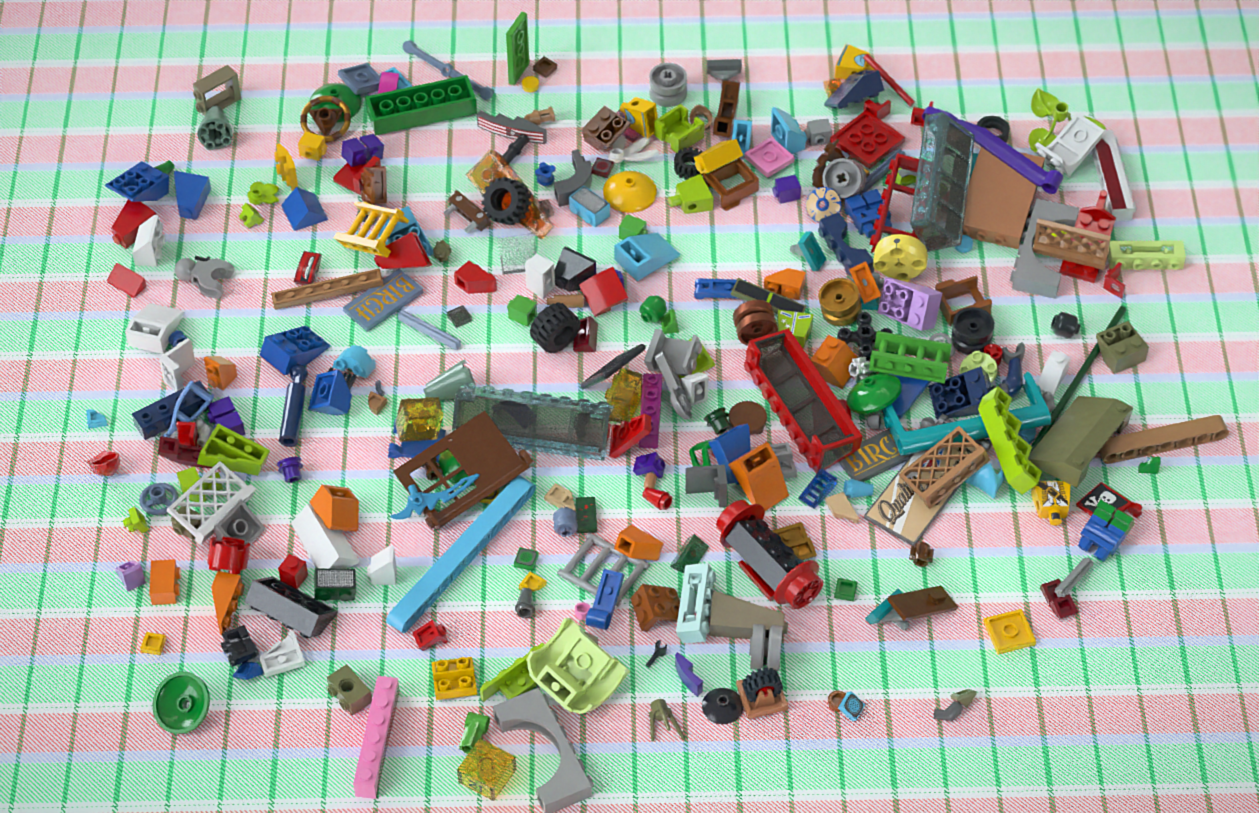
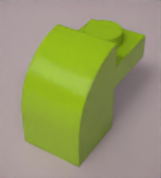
M195 467L176 472L183 494L200 479ZM219 472L215 473V478H221ZM202 483V490H212V483ZM216 483V491L222 490V483ZM190 494L189 500L199 502V495ZM203 495V502H206V495Z

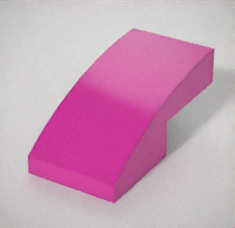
M382 72L378 94L397 90L399 73Z

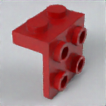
M373 156L368 163L351 167L347 162L333 176V181L361 195V191L364 190V184L361 182V173H364V167H380V158Z

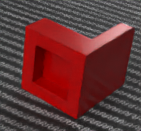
M868 99L864 102L863 112L867 110L882 120L890 114L891 101L887 100L881 105L879 102L874 103Z
M930 101L928 107H933L934 102ZM913 107L911 124L928 128L929 123L925 122L922 118L925 109Z
M178 421L176 427L178 431L177 439H180L179 444L197 447L199 435L196 422Z

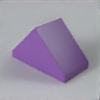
M134 560L114 568L127 592L146 583L141 564Z

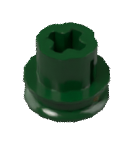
M725 407L712 411L703 419L707 422V427L713 428L716 435L724 433L731 427L727 420L729 414L725 412Z

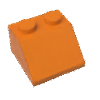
M828 335L810 360L825 382L843 389L852 377L849 373V365L853 363L852 359L857 358V356L844 341Z

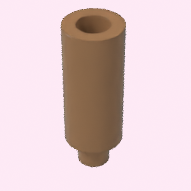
M583 294L554 295V298H547V305L560 302L568 308H584Z

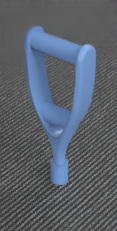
M191 380L176 402L171 425L163 437L171 438L170 436L177 430L176 418L181 422H191L196 419L211 403L214 395H210ZM189 389L205 400V403L191 417L178 410Z

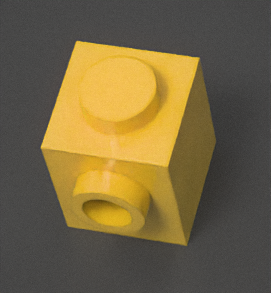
M305 131L298 142L299 155L308 159L319 161L327 151L324 136Z

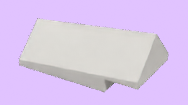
M306 504L291 522V526L315 568L346 569L360 563L342 531L328 529L321 517L314 512L311 504Z

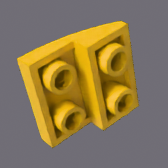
M279 143L276 144L277 151L274 152L275 162H279V164H276L277 174H281L282 181H286L287 186H291V191L298 187L295 164L290 153Z
M472 657L431 662L436 700L477 695Z

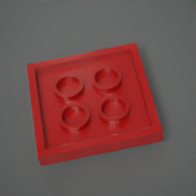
M867 110L830 137L831 143L839 139L836 146L869 169L905 142L904 135Z

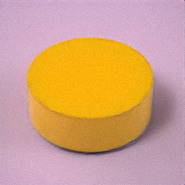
M534 76L523 78L522 89L529 93L537 91L539 89V80Z

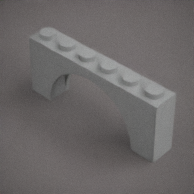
M1036 198L1035 205L1030 207L1029 216L1031 218H1027L1025 228L1028 230L1023 231L1021 241L1024 244L1019 245L1018 255H1020V258L1016 257L1014 268H1016V271L1012 270L1010 281L1013 282V290L1056 299L1061 273L1048 269L1035 257L1032 246L1035 240L1036 224L1039 218L1074 227L1079 207Z
M538 687L494 705L493 715L502 733L512 730L534 731L548 738L557 748L561 758L557 771L549 781L536 788L537 801L543 812L554 813L592 797L594 784L589 775L586 776L584 773L585 768L582 760H577L572 742L568 743L564 727L559 726L557 723L558 717L556 712L550 710L546 694H542Z

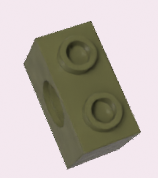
M347 664L327 677V691L332 697L336 696L341 708L344 711L348 710L352 716L371 704L372 694L370 689Z

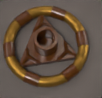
M319 96L312 99L305 105L300 115V124L303 132L316 134L307 125V115L309 112L325 137V143L341 138L348 131L351 124V113L348 106L335 96ZM322 102H331L341 108L328 109L323 107L310 110ZM344 112L342 128L328 136Z

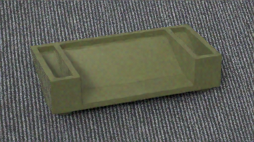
M1078 396L1032 450L1028 460L1040 470L1077 488L1086 477L1090 462L1114 432L1121 434L1129 424L1133 407L1114 398Z

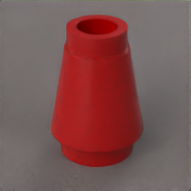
M646 487L642 493V497L659 510H667L671 506L672 496L668 492Z

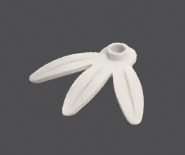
M623 133L613 143L608 159L614 163H620L623 160H643L658 154L660 151L651 150L637 153L648 144L651 139L650 137L648 139L643 137L624 149L625 134Z

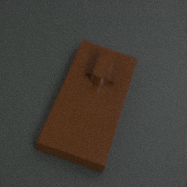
M941 585L891 595L887 598L903 621L951 612L958 608L957 604Z

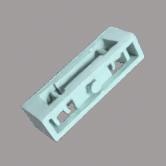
M709 563L685 566L676 633L682 644L706 642V635L709 633L708 620L709 616H711L713 583L716 582V573L711 569Z

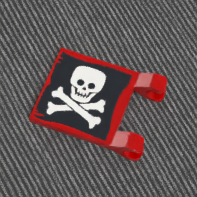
M1100 482L1076 503V507L1090 516L1096 510V505L1100 499L1115 507L1116 510L1124 512L1127 509L1135 518L1142 515L1140 511L1143 508L1139 503L1131 502L1103 482Z

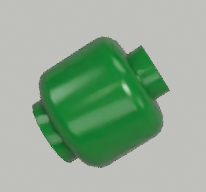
M658 295L647 297L639 308L641 318L647 323L659 322L667 312L665 300Z

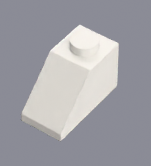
M1056 350L1052 351L1037 383L1042 393L1049 391L1054 396L1068 372L1070 356Z
M698 372L681 378V385L691 406L708 400L709 376L706 373Z
M390 545L371 557V565H367V577H371L372 585H396L397 565L394 545Z

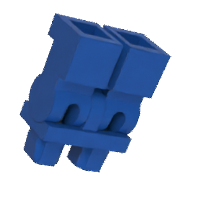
M878 189L864 192L862 197L858 194L845 198V213L851 217L859 234H865L867 238H871L872 234L875 235L876 233L873 227L875 220H879L880 217L877 214L879 205L883 204ZM888 210L885 226L892 227L891 213Z

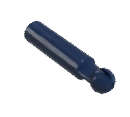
M301 364L294 365L289 372L293 383L287 386L279 434V443L286 447L296 446L299 439L306 387L302 382L308 377L307 368Z

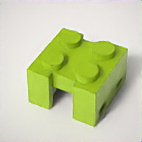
M679 104L654 121V136L661 141L668 142L674 152L678 153L680 149L683 151V148H689L704 138L705 122L695 117L694 123L691 125L688 122V109L682 104Z

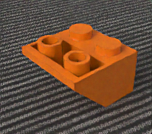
M322 484L309 502L314 508V512L321 517L324 525L330 530L356 532L359 521V500L349 488Z

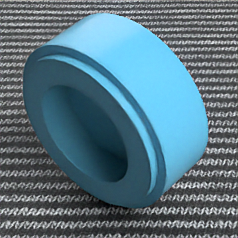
M960 235L956 237L954 247L961 253H967L972 250L973 240L967 235Z

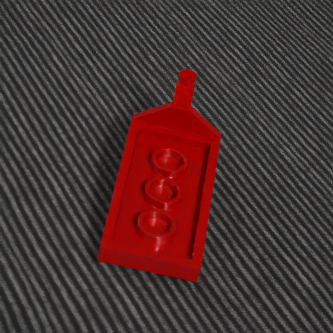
M1100 191L1096 206L1080 209L1074 227L1111 236L1116 217L1105 210L1107 191ZM1066 260L1062 261L1059 273L1091 283H1095L1099 272L1098 268Z

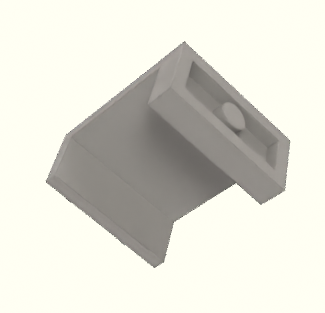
M655 329L644 363L649 371L661 372L655 360V355L664 351L671 360L677 375H691L697 365V356L702 351V343L697 335H693L691 341L666 338L662 330Z

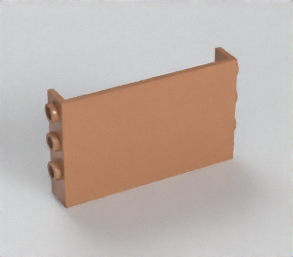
M981 147L956 221L955 235H967L979 241L1019 249L1026 221L1029 217L1030 207L1033 204L1038 186ZM1021 153L1043 169L1044 157Z

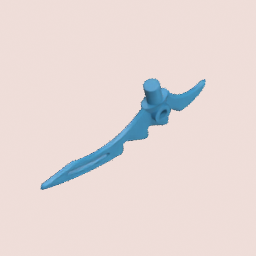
M474 474L465 477L451 488L437 493L418 492L415 484L410 485L408 489L411 495L408 496L406 507L401 512L392 514L391 518L396 520L410 518L413 510L418 515H421L426 506H428L429 510H433L439 499L443 503L448 502L468 488L480 475ZM465 481H468L461 488H459L458 490L449 495L450 492L454 491L456 488L461 486Z

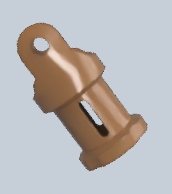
M552 106L545 110H533L532 113L525 115L524 119L536 125H541L542 122H555V114Z

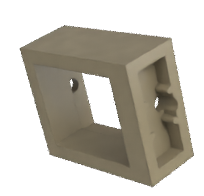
M228 64L193 83V96L196 100L195 107L204 116L212 106H219L224 109L242 99L238 74ZM225 84V90L206 100V93Z

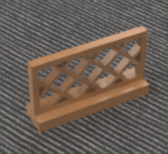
M1038 218L1032 250L1034 253L1104 270L1109 255L1111 236Z
M958 426L899 473V476L930 509L988 463L990 458L986 450L979 446ZM961 434L963 436L962 443H953V439L957 435ZM962 447L961 454L951 455L952 448ZM966 447H974L976 449L971 454H965ZM941 448H948L947 455H938V451ZM950 459H960L959 464L955 467H949ZM926 460H933L932 467H923V463ZM937 460H946V466L936 467ZM945 471L944 476L940 479H934L935 472ZM911 472H918L917 479H908L906 476ZM922 472H931L930 479H921ZM920 484H929V488L924 492L919 490Z

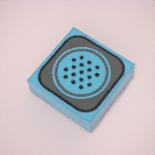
M850 691L846 693L838 709L851 721H855L866 704Z

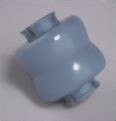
M561 507L553 513V529L555 533L562 537H569L574 534L578 529L576 512L569 507Z

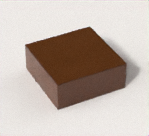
M545 56L533 65V71L545 78L557 69V63Z

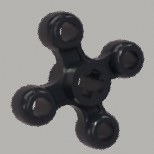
M862 312L857 317L858 330L850 331L848 328H841L837 333V339L844 341L847 345L850 342H856L859 347V358L866 357V361H870L873 350L872 345L875 342L877 331H874V328L871 326V315L867 312ZM883 328L880 330L881 332L893 334V331L889 328Z

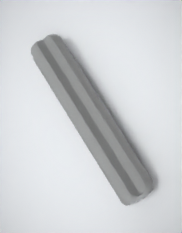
M1089 557L1087 559L1083 558L1055 589L1057 597H1065L1091 569L1093 562Z

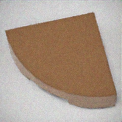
M371 391L368 396V405L371 412L378 415L388 403L387 398Z

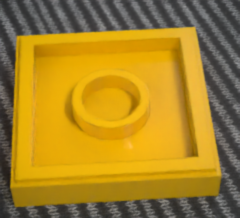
M1022 609L983 619L984 626L997 655L1036 645L1037 641Z

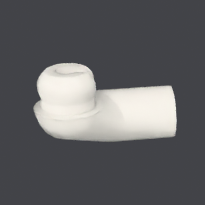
M198 419L195 421L198 434L200 435L197 444L204 447L211 435V429L203 420Z

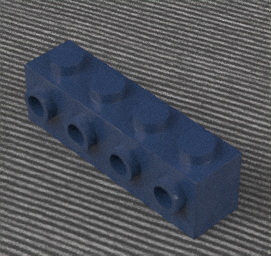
M200 380L195 382L196 385L209 393ZM184 388L132 413L134 426L144 440L155 437L157 434L169 429L176 402ZM189 389L178 410L191 417L205 403V400Z

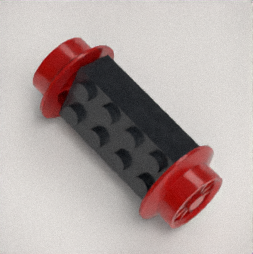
M745 500L733 502L724 509L716 522V527L721 532V545L726 548L733 547L775 591L774 600L780 605L789 603L794 609H801L807 606L818 596L823 587V580L818 576L819 564L813 560L804 562L794 554L793 549L781 541V537L774 533L763 520L765 510L760 504L749 505Z

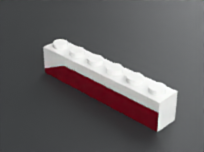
M1105 130L1106 134L1091 152L1101 189L1107 191L1106 208L1109 213L1116 217V221L1132 220L1133 213L1136 212V204L1132 202V190L1128 188L1129 180L1128 176L1124 173L1125 164L1121 162V150L1117 148L1118 140L1116 136L1114 137L1113 130Z

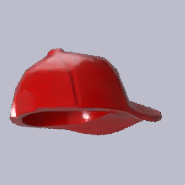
M102 451L93 459L86 460V463L99 476H113L119 469L120 455L118 452Z

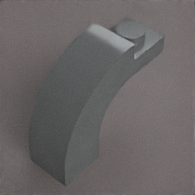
M578 149L572 151V165L575 174L568 179L554 182V195L559 207L569 205V197L581 187L586 186L589 189L591 187V161H585L584 156L580 155Z

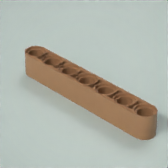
M1212 415L1110 437L1099 453L1105 464H1112L1219 441L1229 435V430L1221 415Z

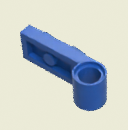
M608 569L603 570L593 607L588 610L586 615L587 626L602 630L608 629L625 576L623 573Z

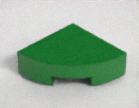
M1151 457L1150 461L1140 463L1138 473L1158 474L1161 458Z

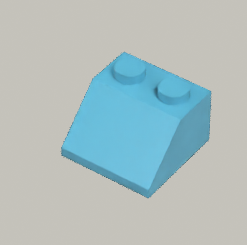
M773 107L771 111L770 133L774 139L791 154L805 150L807 136L799 128L797 120H794L789 113Z

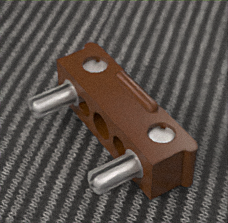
M454 191V194L448 198L450 206L443 211L444 215L449 216L453 211L458 212L470 222L464 228L466 233L471 232L475 227L482 232L487 226H491L490 218L486 216V213L459 191Z

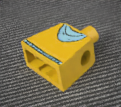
M845 44L835 65L834 78L847 79L849 75L857 72L874 70L863 59L865 54L868 53L870 56L871 54L852 45Z
M635 97L628 103L623 102L621 104L620 111L625 114L626 120L631 123L630 128L647 139L654 134V121L658 119L656 103Z

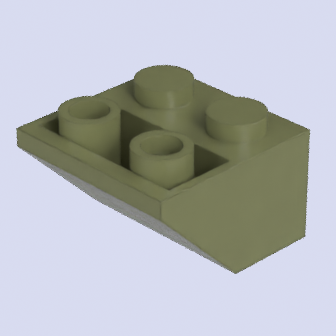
M1129 321L1096 334L1103 361L1113 374L1146 361L1149 346Z

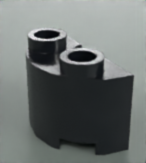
M245 625L221 634L224 642L220 644L224 654L229 653L227 658L231 667L254 659L259 655L258 649L254 642H252Z

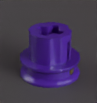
M288 457L277 463L279 467L278 472L284 475L286 483H293L302 479L300 469L303 467V464L300 463V457Z

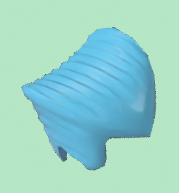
M989 463L966 479L965 483L983 490L994 499L1004 481L1005 475L1003 470L996 474L992 464Z

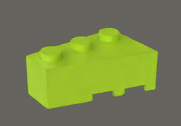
M217 424L201 450L197 464L214 467L220 461L231 471L258 476L267 462L270 450Z

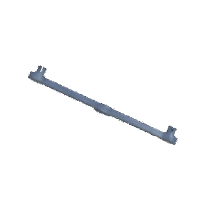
M408 40L403 43L405 53H412L438 68L443 76H451L453 78L464 76L454 70L450 63L444 64L417 48L416 43ZM469 79L472 89L478 92L484 100L492 98L494 94L493 89L488 86L483 87Z

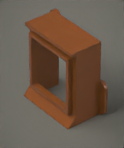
M740 157L709 174L703 173V179L707 187L712 186L721 196V207L724 211L738 206L741 199L759 191V178ZM738 173L745 180V182L729 190H726L720 183V181Z
M977 275L957 282L949 279L935 285V290L942 293L939 308L950 327L953 324L954 316L964 308H981L991 315L992 300H984L977 287ZM970 293L976 302L971 306L952 311L946 300Z

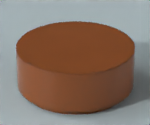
M839 690L831 692L828 696V707L835 712H842L838 707L846 693Z

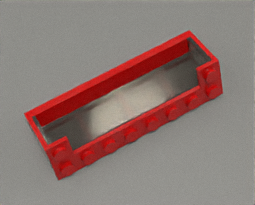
M789 328L749 341L744 368L751 375L754 384L761 390L763 398L767 399L772 411L779 417L781 425L785 426L791 440L795 441L799 452L805 456L809 467L814 470L816 475L860 449L863 438L862 434Z

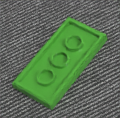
M522 11L506 33L508 81L511 85L517 83L530 64L528 14Z

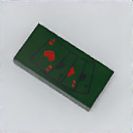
M577 497V534L597 533L595 497Z

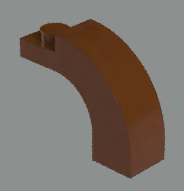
M722 81L720 104L714 120L713 135L732 136L734 119L737 117L741 82Z

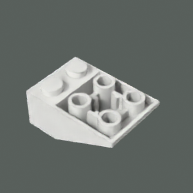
M149 303L132 317L125 330L128 346L163 354L169 344V336L175 332L185 312Z

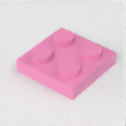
M772 137L744 154V158L767 178L795 161V157Z

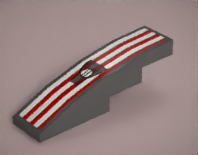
M481 110L477 113V127L515 140L523 133V136L525 134L529 137V142L547 143V130L524 118L517 116L513 120L500 113L494 117Z

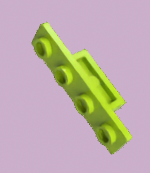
M542 642L538 646L532 647L525 656L516 659L507 669L501 670L491 681L485 682L480 688L481 700L485 702L498 691L509 700L536 687L538 684L530 677L528 661L526 660L531 651H536L545 644Z

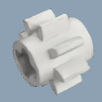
M866 357L852 359L853 363L849 365V373L855 377V381L862 380L871 374L872 371L869 370L870 362L866 361Z

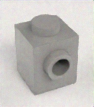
M828 118L807 121V129H804L810 146L828 144L832 136V129Z

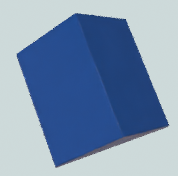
M296 187L281 204L294 231L328 220L315 193Z

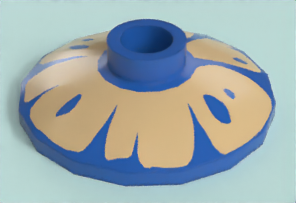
M819 187L809 194L806 201V210L814 221L819 222L822 218L840 213L841 199L833 189ZM821 201L825 202V206L823 208L819 206Z

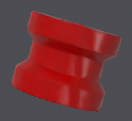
M997 344L986 345L983 353L990 355L995 360L997 366H999L1002 360V348Z

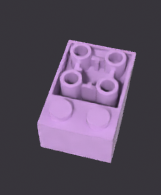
M885 277L878 313L920 331L934 329L942 293L926 286Z

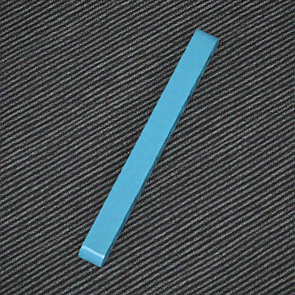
M520 475L514 478L389 612L386 623L401 633H406L532 497L536 485Z

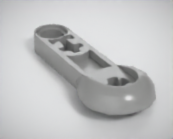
M662 351L655 355V360L671 393L670 402L681 418L690 419L692 418L691 404L685 396L686 393L671 360Z

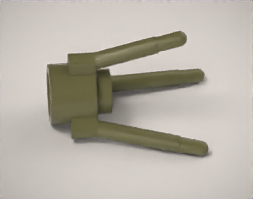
M656 699L650 704L652 711L648 713L651 741H655V719L664 721L666 729L668 731L671 730L668 717L681 739L684 740L685 736L674 718L671 708H668L666 700Z

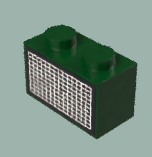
M315 568L314 600H355V569Z

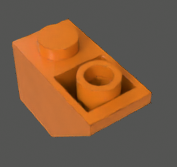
M786 268L768 275L764 278V289L790 299L799 300L805 286L806 272Z
M206 356L204 358L208 383L212 387H217L224 391L237 377L236 365L222 356Z
M631 524L619 532L614 549L629 558L657 561L660 558L664 543Z

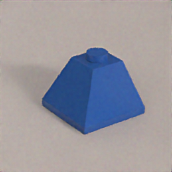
M340 370L317 374L308 407L309 411L336 416L348 413L351 407L352 395Z

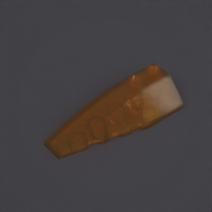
M488 150L465 174L481 194H485L486 190L484 189L486 186H490L489 183L491 181L495 182L496 178L502 179V177L517 180L523 183L524 187H527L503 156L493 150ZM529 190L527 193L531 194L529 201L532 204L528 207L530 209L529 213L526 212L525 214L527 217L525 219L521 218L520 224L538 238L543 239L554 228V225ZM510 192L505 194L502 199L503 210L510 206Z

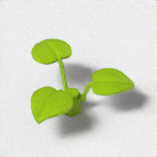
M1037 88L1033 94L1031 110L1033 114L1040 118L1053 115L1054 120L1049 132L1044 128H1036L1029 134L1028 142L1030 148L1036 153L1038 151L1035 146L1037 142L1047 147L1056 139L1057 136L1052 134L1056 122H1062L1066 118L1070 122L1072 119L1071 113L1068 112L1069 107L1065 102H1059L1055 96L1044 92L1040 88ZM1084 116L1103 130H1106V127L1099 121Z

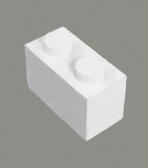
M536 253L525 263L526 289L544 299L555 288L554 263Z

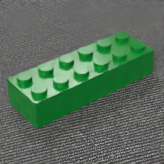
M468 75L365 97L367 113L375 136L477 114L476 97Z

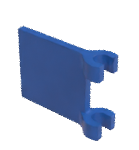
M395 419L393 433L403 434L401 447L395 443H389L388 458H413L444 438L446 430L411 425L401 419Z

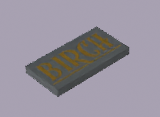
M887 429L862 441L859 450L838 463L851 479L865 482L906 462L912 454L901 456L890 430ZM847 449L835 454V458L847 451Z

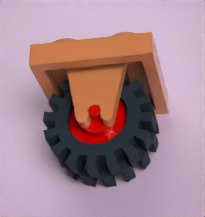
M760 668L757 669L758 672L752 671L751 675L746 676V679L736 681V687L748 719L788 710V703L783 693V685L776 669L770 668L768 670V668H764V670H761Z

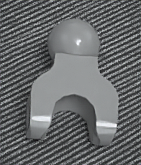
M182 258L175 264L174 271L179 279L183 281L191 280V284L196 285L202 295L219 299L224 292L223 286L215 280L231 278L235 269L231 263L218 258L208 261L198 260L197 263L190 258Z

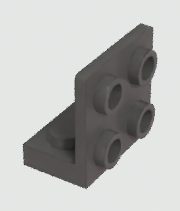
M725 465L685 468L686 494L714 492V500H718L719 507H727Z

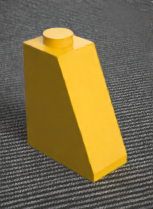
M737 139L722 141L694 157L695 166L700 174L709 173L743 156Z

